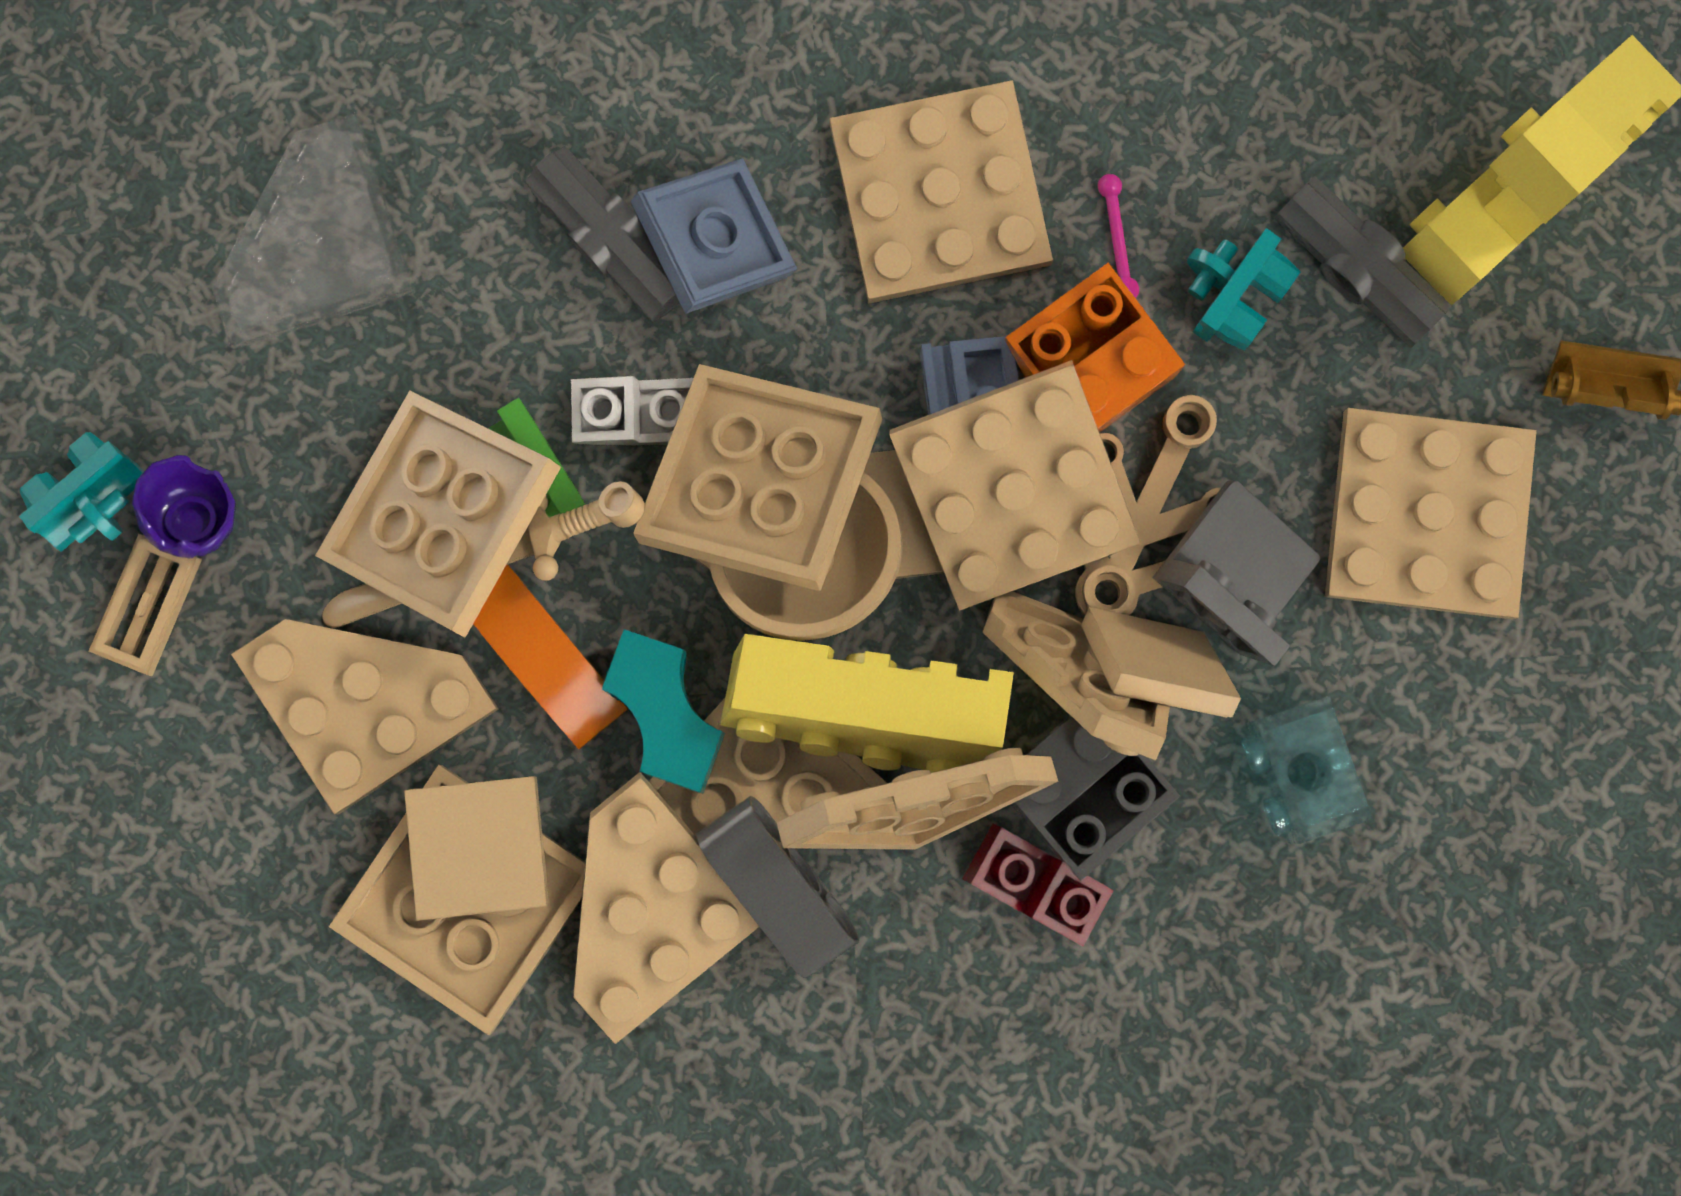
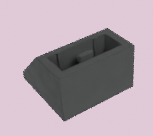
M1069 715L1023 754L1051 756L1058 782L1011 805L1035 834L1082 881L1181 796L1148 757L1140 754L1128 756L1112 750L1102 739L1092 736Z

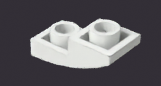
M634 376L571 379L572 442L575 444L668 445L694 378L640 381Z

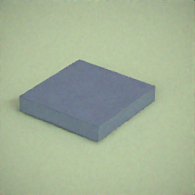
M743 158L639 191L631 200V204L685 314L790 277L797 270Z

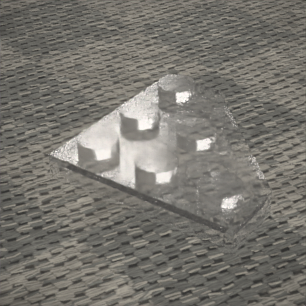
M356 113L295 132L218 274L212 290L229 345L234 350L414 294L365 134Z

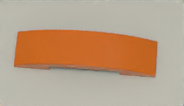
M506 565L473 625L535 700L580 750L625 713L628 708L624 703L601 690L605 681L590 661L584 657L510 565Z

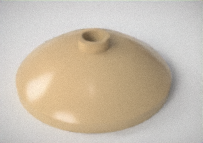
M863 472L821 592L709 562L710 571L718 592L726 605L740 620L753 629L766 635L786 640L805 641L826 638L850 629L864 620L881 604L889 593L898 574L902 556L900 524L887 494L874 479Z

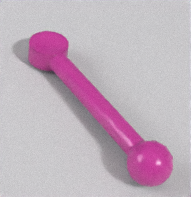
M1106 174L1099 179L1098 190L1106 198L1117 274L1133 296L1137 298L1139 285L1135 279L1130 277L1118 195L1122 190V182L1118 176Z

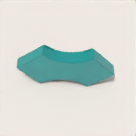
M623 629L601 690L624 703L638 722L643 738V759L640 772L704 794L725 733L704 722L689 702L684 686L687 652L684 649Z

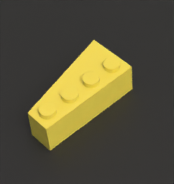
M744 634L734 651L720 725L735 728L736 735L743 739L768 743L774 741L776 737L800 743L799 748L802 751L817 756H835L839 751L862 756V762L865 765L876 769L897 770L903 765L921 770H929L931 773L983 761L989 754L1000 751L1003 748L1014 672L990 669L988 681L958 677L956 675L957 664L930 661V667H918L911 670L899 669L897 664L891 660L890 654L869 651L850 654L846 656L845 661L833 659L834 650L827 645Z

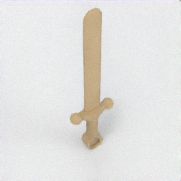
M614 482L601 492L599 500L585 504L583 507L580 506L577 509H572L566 513L549 517L545 511L548 507V498L545 495L506 565L535 555L536 560L533 563L535 576L543 581L551 580L558 573V564L553 556L561 541L610 522L622 528L634 525L640 520L645 511L643 498L628 483ZM365 583L343 591L334 597L325 607L322 619L328 627L336 628L402 603Z

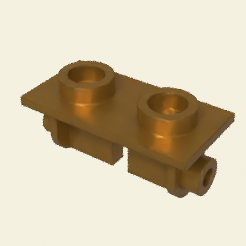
M1561 340L1543 388V396L1561 398L1563 405L1572 406L1574 402L1610 408L1615 406L1630 411L1656 414L1657 419L1667 420L1670 414L1681 415V390H1677L1681 380V358Z

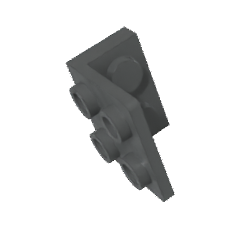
M1228 480L1152 578L1240 655L1275 666L1290 647L1286 641L1272 630L1277 624L1275 618L1318 564L1320 556L1240 482Z

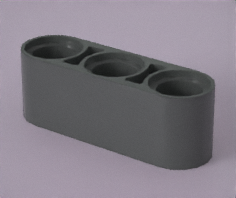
M749 796L697 832L696 837L699 846L711 866L789 965L802 978L809 977L859 943L858 933L847 913L797 848H783L776 821L755 797Z

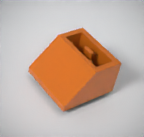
M1109 262L1005 337V341L1025 378L1072 360L1099 433L1173 380L1186 365Z

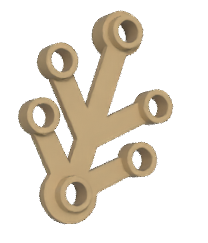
M1195 395L1180 397L1165 412L1163 431L1167 439L1137 502L1122 464L1124 448L1121 441L1113 434L1100 433L1102 441L1112 445L1115 450V459L1111 462L1141 544L1111 554L1110 558L1106 556L1084 564L1085 571L1079 577L1075 588L1076 602L1084 615H1086L1089 607L1130 615L1137 606L1139 595L1161 588L1162 586L1152 577L1165 561L1133 570L1143 547L1189 531L1206 509L1208 500L1211 497H1215L1221 488L1211 489L1198 501L1160 514L1190 449L1204 444L1215 431L1217 423L1216 413L1212 405L1204 398ZM1184 413L1193 415L1199 423L1197 433L1193 435L1181 433L1177 428V417ZM1107 581L1116 586L1118 598L1114 604L1105 605L1097 600L1095 589L1100 582Z

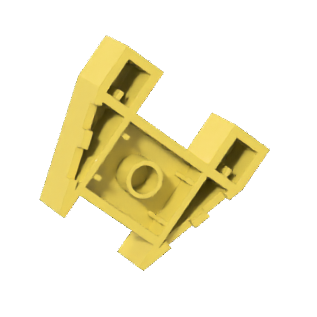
M1631 35L1546 113L1540 116L1531 107L1501 135V138L1509 147L1489 165L1490 168L1447 207L1437 198L1409 225L1417 235L1403 247L1406 255L1405 259L1448 303L1453 305L1540 225L1546 224L1623 154L1633 141L1639 138L1656 119L1681 97V85Z

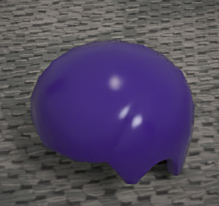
M176 455L151 463L136 480L132 505L139 530L149 543L158 550L188 559L195 556H205L217 550L233 531L236 502L219 471H211L198 466L188 456Z

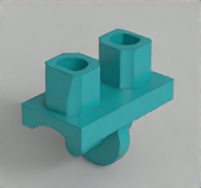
M1266 228L1236 271L1231 268L1229 263L1238 252V248L1226 239L1222 240L1213 254L1199 248L1192 251L1187 258V264L1198 276L1188 288V292L1196 299L1203 301L1213 286L1221 289L1217 298L1192 331L1194 334L1207 343L1213 335H1216L1224 342L1241 350H1246L1267 319L1239 300L1249 285H1252L1273 301L1279 303L1301 273L1286 256L1275 249L1282 240L1279 236Z
M85 432L69 446L67 456L76 468L59 482L51 474L45 472L36 474L20 487V494L27 510L19 517L30 531L43 536L60 552L75 540L81 544L96 530H99L111 541L123 533L121 526L113 516L130 502L127 496L134 491L136 480L144 472L137 463L111 442L107 441L104 443L91 432Z

